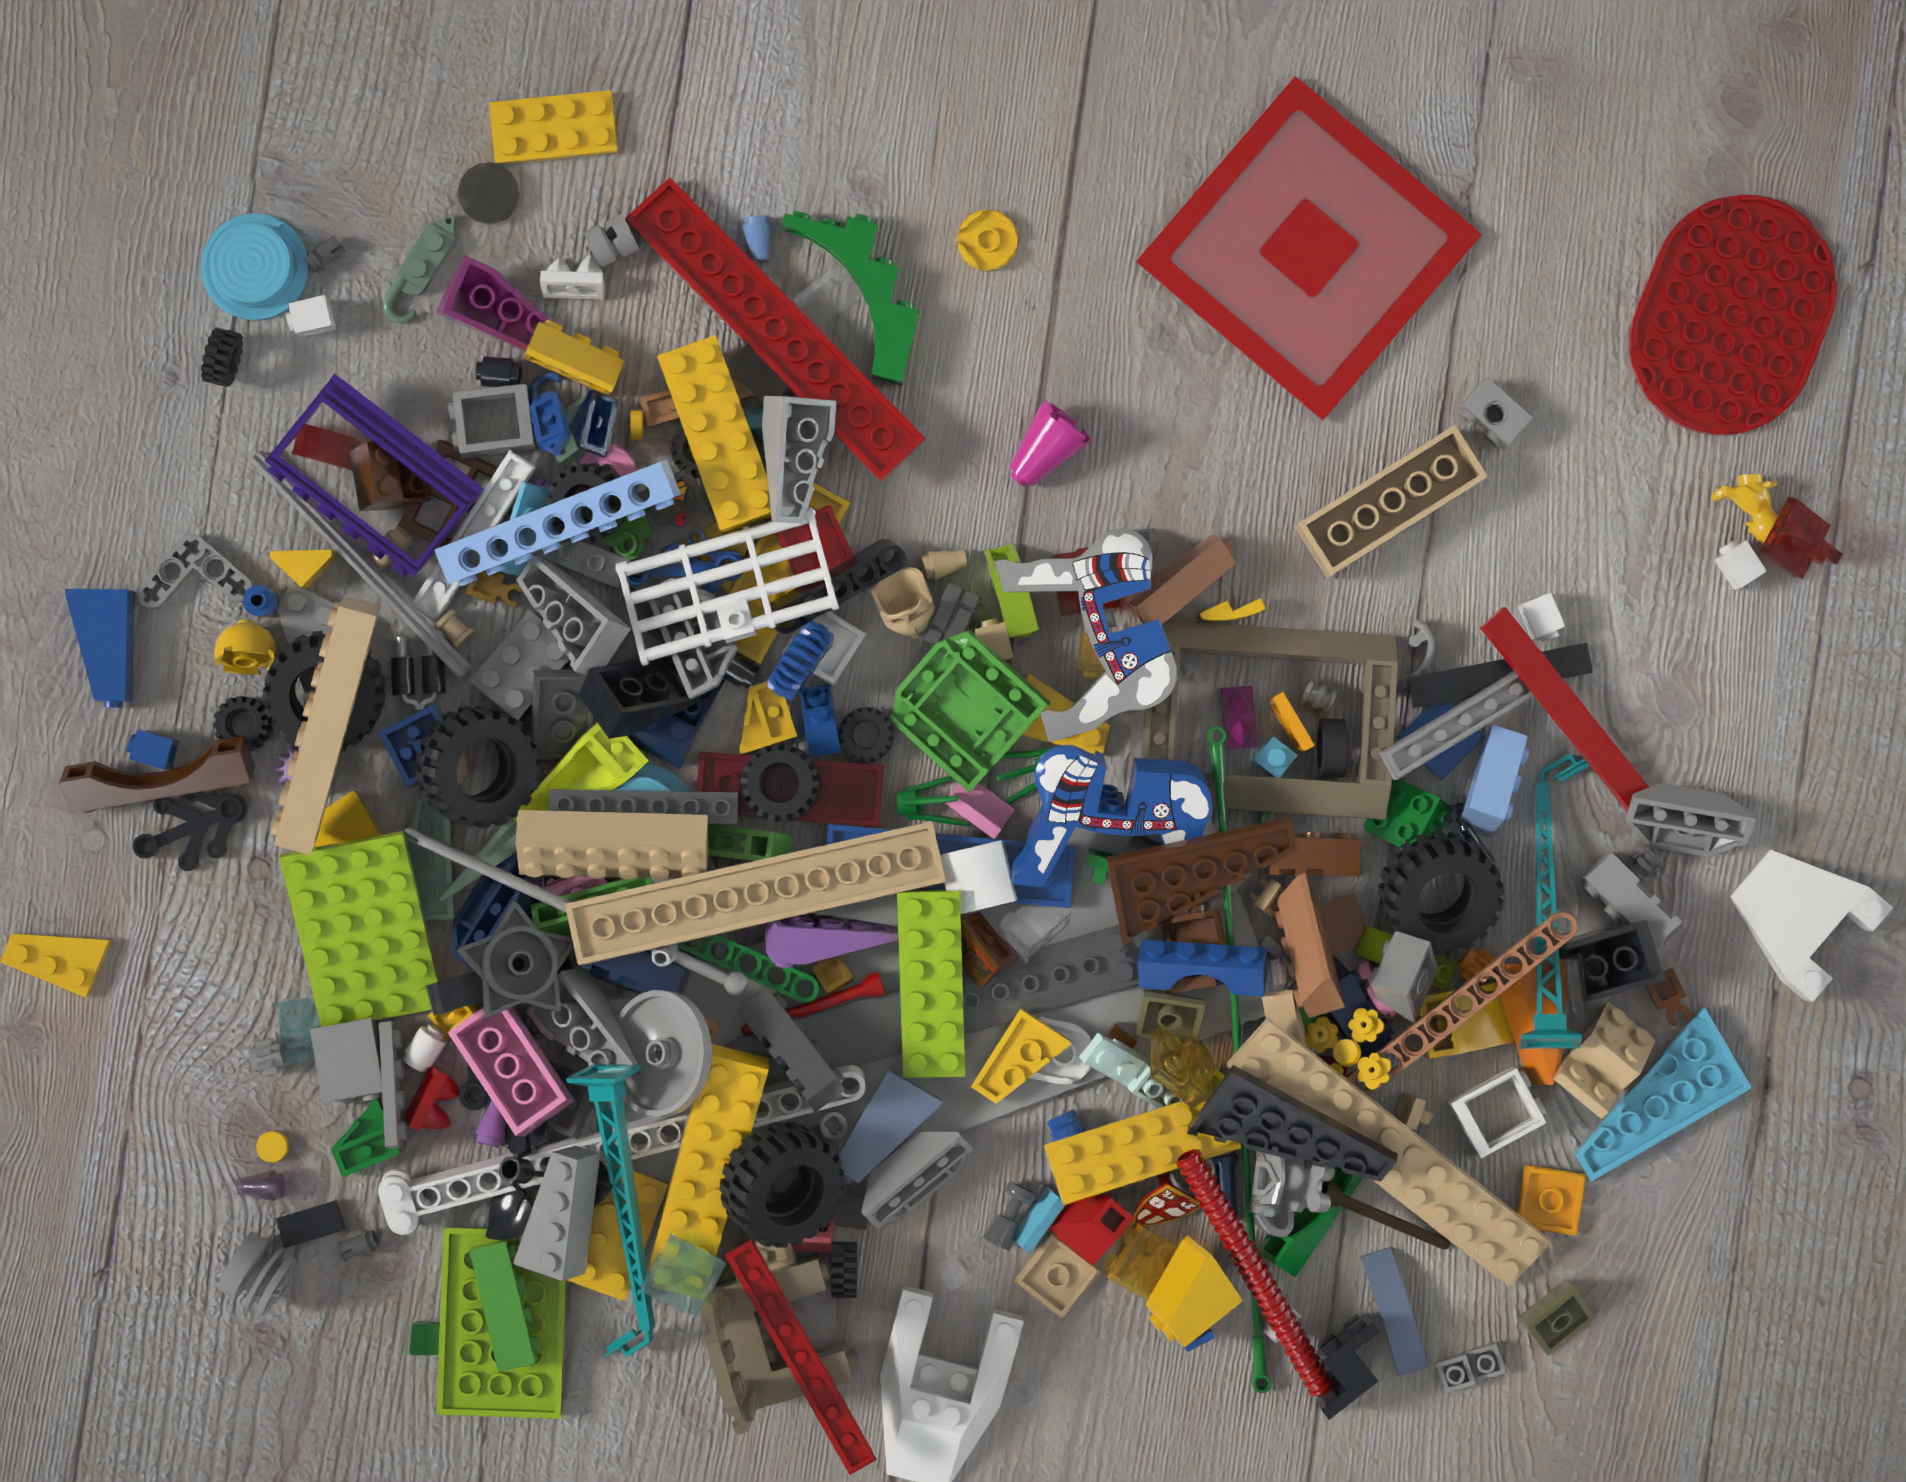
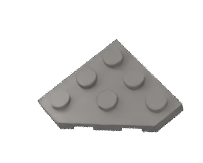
M290 582L277 608L287 642L291 644L295 638L303 634L310 636L314 631L322 630L323 634L331 632L333 627L327 626L334 603ZM317 666L308 668L299 677L303 691L309 695L311 691L315 692L317 688L311 686Z

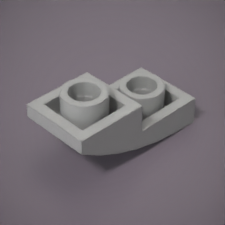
M1497 1341L1436 1362L1446 1393L1476 1385L1477 1381L1507 1372Z

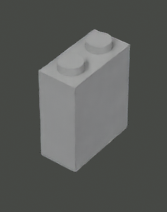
M374 1017L310 1029L323 1103L332 1101V1106L335 1107L350 1104V1098L362 1096L363 1101L382 1098L380 1036L377 1020H374Z

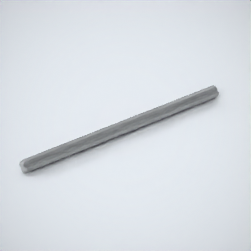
M261 450L256 453L251 459L253 465L458 677L464 676L471 668L469 663L333 522L326 519L316 510L318 507L310 499L307 502L303 501L291 491L294 487L285 479L280 483L266 472L269 467L265 465L264 460L268 455Z

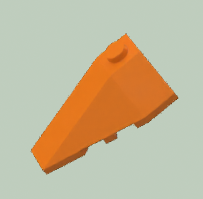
M1560 959L1563 1014H1565L1566 1001L1571 1000L1572 986L1569 959ZM1546 960L1542 961V978L1554 969ZM1522 962L1504 964L1506 969L1511 972H1516L1522 968ZM1535 966L1500 994V999L1525 1073L1531 1085H1555L1558 1083L1553 1078L1561 1065L1563 1049H1519L1522 1034L1534 1030L1533 1017L1534 1014H1537ZM1554 976L1543 987L1556 997ZM1542 995V1014H1557V1006Z

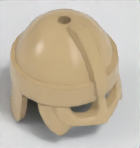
M901 568L896 573L873 585L872 595L886 627L901 635L911 636L915 640L921 638V632L928 627L935 605L923 573L917 568Z

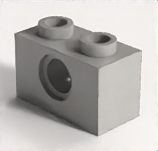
M1488 377L1483 379L1458 407L1463 412L1461 417L1473 427L1478 425L1485 431L1484 437L1495 447L1499 445L1503 448L1507 447L1533 418ZM1493 407L1500 412L1501 419L1499 422L1494 423L1488 420L1486 416L1488 408Z

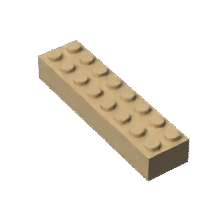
M344 595L341 602H335L331 609L327 626L333 627L332 633L327 632L322 642L319 656L325 657L324 662H318L311 682V686L317 688L315 692H310L309 698L306 701L303 716L308 717V721H302L295 746L300 747V750L294 751L287 771V775L291 776L292 780H286L285 787H283L279 805L284 806V809L278 810L271 830V835L276 836L274 846L307 855L312 854L381 607L379 604Z

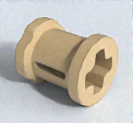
M452 609L435 624L434 628L437 631H441L453 643L452 647L457 650L471 638L475 631L472 628L468 629L456 617L457 612Z

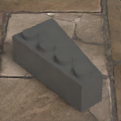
M766 987L740 1007L737 1012L816 1113L845 1090L840 1082L844 1077L834 1064L828 1066L822 1057L825 1055V1052L814 1039L809 1042L803 1033L807 1029L795 1015L793 1018H790L784 1009L788 1005L778 992L772 995Z

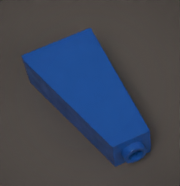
M65 589L66 600L94 701L104 702V707L123 708V702H133L135 592L127 589Z

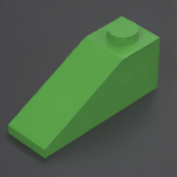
M708 824V856L753 862L791 853L793 836L769 831Z

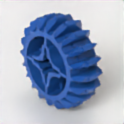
M813 620L804 625L768 679V687L775 694L788 701L797 696L824 658L834 640V635L828 631V628Z

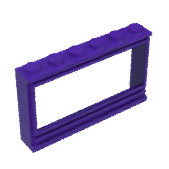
M335 373L271 454L264 460L265 465L269 467L266 472L280 483L285 479L294 487L291 491L305 502L311 499L319 505L316 510L329 521L336 518L344 525L341 529L354 540H357L359 537L369 544L366 548L369 552L380 560L384 556L394 563L391 568L405 579L409 575L414 579L418 576L436 553L434 549L440 548L484 491V488ZM322 403H325L459 507L417 562L280 457Z

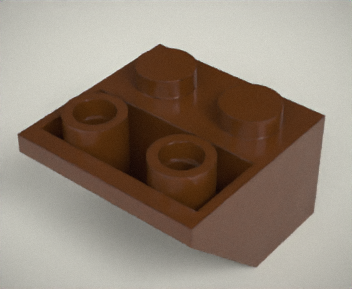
M367 441L350 451L359 511L390 510L431 501L429 484L374 441Z

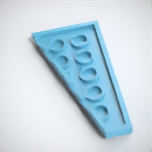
M1702 1007L1575 1151L1574 1155L1590 1181L1599 1178L1752 1088L1705 1007Z

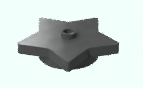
M512 902L509 905L492 936L458 948L457 952L482 978L484 1016L486 1018L492 1017L520 1003L554 1012L561 1010L557 971L574 947L572 937L539 931L517 902ZM516 958L523 962V967L519 971L515 970L512 966V961Z

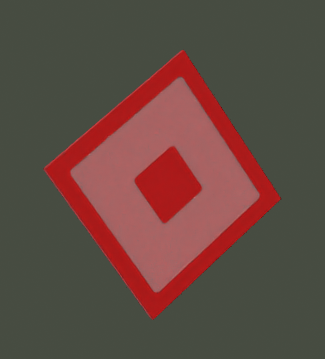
M1295 76L1138 258L1136 263L1323 421L1482 234Z

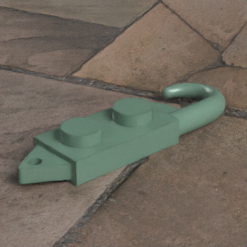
M453 213L433 224L429 222L397 273L398 276L389 288L383 301V311L392 322L398 324L407 323L416 316L417 312L415 310L405 316L398 315L394 310V304L402 292L416 296L421 295L427 290L457 242L455 238V215ZM452 220L451 224H447V221Z

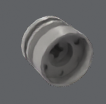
M251 1232L230 1259L219 1279L217 1289L233 1299L237 1298L245 1289L248 1290L249 1293L245 1301V1306L248 1308L260 1297L256 1312L263 1316L273 1304L278 1302L292 1279V1273L298 1258L289 1255L280 1265L284 1250L280 1248L270 1258L266 1257L270 1242Z

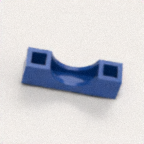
M1157 940L1141 941L1137 961L1139 988L1171 990L1172 986L1183 977L1206 975L1223 982L1233 995L1264 997L1268 975L1267 948Z

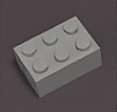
M531 610L526 613L470 680L471 683L509 715L520 722L532 710L533 670H566L571 663L567 654L562 653L557 645L558 640L552 631L548 630L542 622L543 619Z

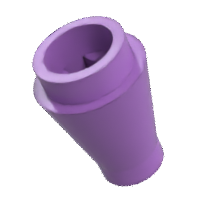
M491 1100L475 1132L477 1134L476 1142L500 1148L501 1142L505 1141L506 1120Z

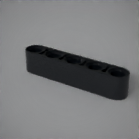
M881 539L854 554L850 559L830 569L829 573L832 583L836 580H841L840 588L835 591L838 605L903 568L906 563L905 551L895 542L889 539ZM894 549L893 558L890 561L884 562V554L888 550ZM862 565H867L866 574L857 577L858 568ZM821 580L797 587L770 603L772 612L802 604L805 598L810 595H814V600L829 596L825 581ZM832 608L778 623L774 629L782 634L791 633L807 624V622L830 611Z
M569 955L557 971V975L561 971L573 969ZM516 958L512 961V966L515 970L519 971L523 967V962ZM475 971L425 985L434 1016L483 1001V981Z

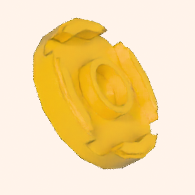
M987 209L978 210L969 215L960 225L957 236L958 251L963 260L972 268L984 272L996 271L1006 266L1014 257L1018 246L1017 230L1012 220L1002 212Z

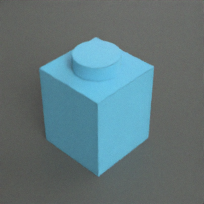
M1272 736L1266 741L1251 762L1270 777L1280 778L1298 755Z

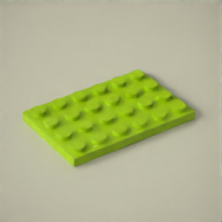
M404 831L314 847L311 855L296 851L280 854L279 860L321 1027L374 1017V1020L432 1010L425 985L439 982V977Z
M445 1226L443 1228L436 1415L561 1419L567 1280L561 1281L517 1266L518 1274H523L525 1277L527 1293L523 1295L526 1306L531 1305L535 1322L531 1324L533 1336L538 1335L540 1339L542 1354H538L539 1359L535 1364L498 1372L469 1252L474 1246L498 1240L485 1237L487 1228ZM519 1237L510 1239L511 1245L516 1244L517 1248H519L520 1243L517 1241Z

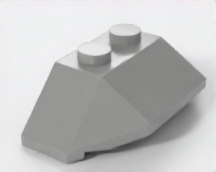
M670 578V579H668V580H666V581H664V582H662V583L669 582V581L676 580V579ZM697 587L700 602L717 598L715 594ZM690 588L648 600L654 616L694 605ZM717 611L704 614L708 631L721 627ZM697 617L660 627L666 643L701 633ZM723 639L711 643L712 646L706 648L703 645L671 655L690 699L719 686L738 650L735 641L726 643Z
M1659 783L1633 794L1625 821L1648 847L1711 857L1729 851L1738 845L1740 847L1747 845L1757 818L1754 813L1723 793Z
M917 1132L870 1172L861 1210L862 1214L877 1229L883 1227L887 1222L895 1221L909 1214L958 1173L966 1157L973 1151L972 1146L959 1132Z

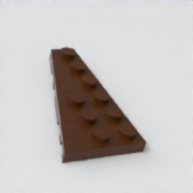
M1282 818L1106 857L1123 946L1133 941V937L1147 930L1149 932L1157 928L1158 923L1172 915L1178 916L1220 893L1219 889L1232 882L1236 884L1245 879V875L1257 868H1265L1296 851L1297 847L1291 818Z

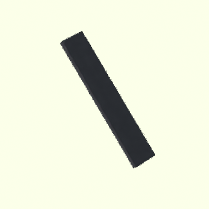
M1588 643L1541 651L1563 679L1593 673ZM1505 659L1409 677L1407 678L1412 708L1472 697L1514 670Z

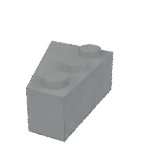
M1606 853L1580 877L1585 883L1582 886L1583 890L1593 900L1599 898L1606 906L1603 911L1613 922L1617 923L1620 921L1622 924L1646 920L1655 947L1682 923L1676 915L1673 918L1660 905L1662 901L1655 894L1652 896L1640 883V879L1613 853Z

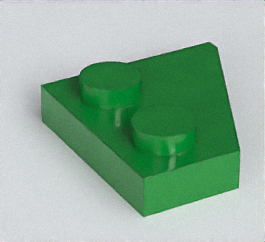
M380 1098L373 1100L362 1115L356 1119L348 1131L331 1148L342 1178L402 1153L400 1149L385 1147L383 1106Z

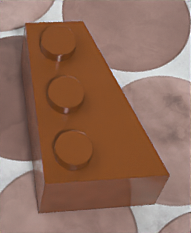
M1303 832V838H1295L1296 851L1264 868V874L1299 875L1305 873L1306 875L1360 877L1361 839H1353V833H1334V839L1322 838V832Z

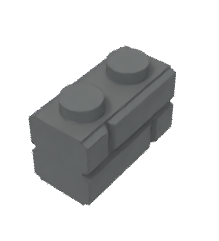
M947 583L924 634L923 641L935 645L941 640L967 631L971 622L978 623L985 608L980 605L982 598L951 583Z

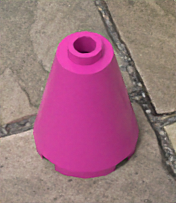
M1044 400L1009 466L1013 471L1010 476L1023 487L1027 483L1034 486L1089 444L1092 437L1084 428L1081 432L1078 431L1077 422L1052 402L1048 403L1047 400Z

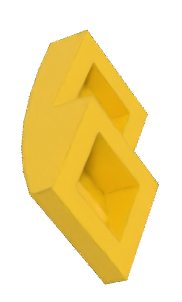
M1261 598L1232 611L1227 600L1197 616L1203 622H1228L1253 616L1264 611L1266 608Z

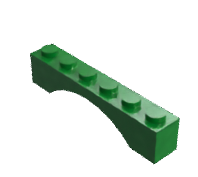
M1334 1166L1335 1174L1330 1182L1337 1184L1344 1195L1351 1197L1363 1177L1344 1173L1341 1168ZM1332 1206L1324 1213L1312 1212L1308 1207L1303 1209L1302 1212H1293L1294 1224L1287 1237H1276L1267 1234L1257 1250L1274 1265L1296 1277L1343 1207L1337 1206L1335 1208Z

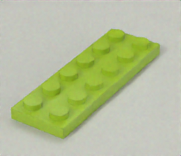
M960 890L897 893L903 1078L965 1077Z

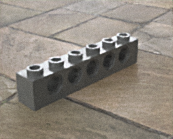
M549 789V811L708 815V823L739 824V793Z

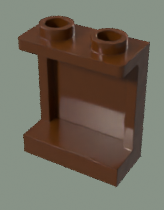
M1206 904L1196 905L1189 909L1188 913L1178 916L1172 915L1158 923V926L1163 925L1166 941L1226 945L1219 908L1206 909ZM1190 975L1179 979L1172 986L1171 990H1165V993L1213 987L1224 983L1206 975Z

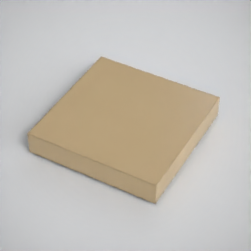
M1051 1232L1015 1277L1014 1282L1063 1320L1101 1270L1095 1265L1089 1264Z

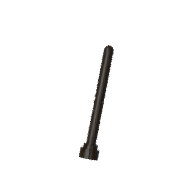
M1330 1181L1322 1182L1321 1192L1329 1195L1331 1199L1330 1208L1332 1206L1335 1208L1341 1206L1442 1250L1449 1249L1451 1242L1447 1238L1344 1195L1337 1184Z

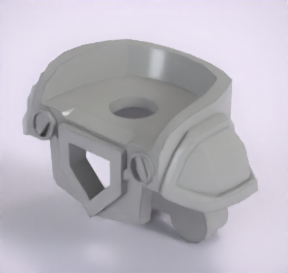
M1256 1151L1257 1161L1252 1189L1253 1195L1251 1196L1248 1212L1253 1214V1218L1257 1221L1260 1228L1266 1230L1272 1236L1287 1237L1293 1229V1212H1302L1307 1207L1310 1211L1316 1213H1324L1329 1210L1331 1199L1328 1194L1322 1193L1321 1189L1323 1181H1330L1334 1177V1166L1324 1164L1322 1168L1311 1165V1160L1295 1157V1160H1290ZM1269 1173L1272 1181L1267 1185L1266 1178Z

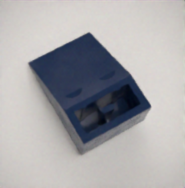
M669 655V656H668V659L670 660V662L673 664V666H674L675 669L677 670V668H676V666H675V664H674V661H673V659H672V656ZM722 679L719 686L697 696V701L694 705L627 737L637 748L680 768L692 748L725 680Z

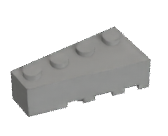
M576 1145L552 1152L513 1262L514 1265L561 1281L586 1273L600 1153Z

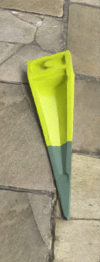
M596 723L570 748L541 781L537 790H533L529 795L533 799L528 806L522 804L519 809L549 811V789L613 790L625 783L649 760L627 736L608 739L602 728ZM518 816L515 818L510 817L475 857L493 866L510 857L516 851L515 842ZM466 867L440 896V901L446 900L483 874Z

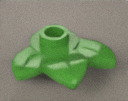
M651 509L644 510L646 515L628 521L627 516H624V524L618 527L615 533L601 540L604 544L614 547L618 556L627 560L638 558L644 550V542L653 535L656 521L652 516ZM632 539L634 542L633 549L628 550L627 543Z

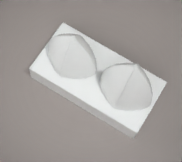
M589 254L581 262L577 272H571L569 266L561 258L554 261L546 271H541L540 284L543 298L604 300L605 285L603 273L592 254Z

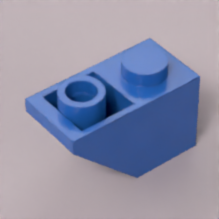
M830 684L801 689L800 696L804 727L810 757L841 752Z

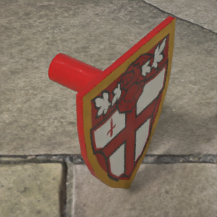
M1169 1172L1158 1175L1160 1187L1146 1195L1138 1203L1132 1214L1134 1219L1131 1221V1227L1154 1226L1181 1219L1201 1209L1199 1205L1201 1201L1196 1200L1194 1196L1172 1185L1169 1179Z

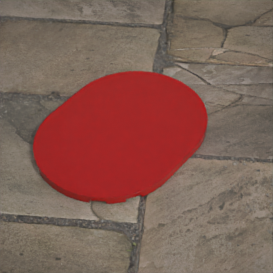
M1741 194L1718 198L1699 206L1687 214L1675 225L1662 243L1631 321L1629 356L1636 381L1648 401L1663 416L1675 424L1707 435L1726 436L1746 433L1778 417L1790 407L1804 388L1835 310L1838 284L1833 265L1834 260L1826 241L1821 238L1817 230L1811 225L1810 220L1799 211L1781 201L1759 195Z

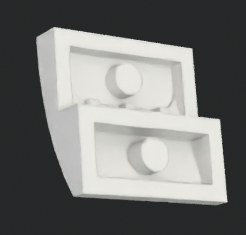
M1003 840L940 855L946 878V890H960L961 914L1017 901Z

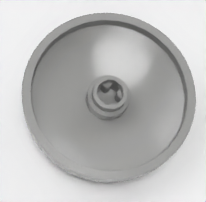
M653 990L644 992L627 1003L616 1019L637 1064H642L641 1070L624 1081L627 1096L623 1098V1101L632 1110L645 1116H672L687 1109L697 1099L706 1084L712 1060L711 1037L702 1013L690 999L673 991Z

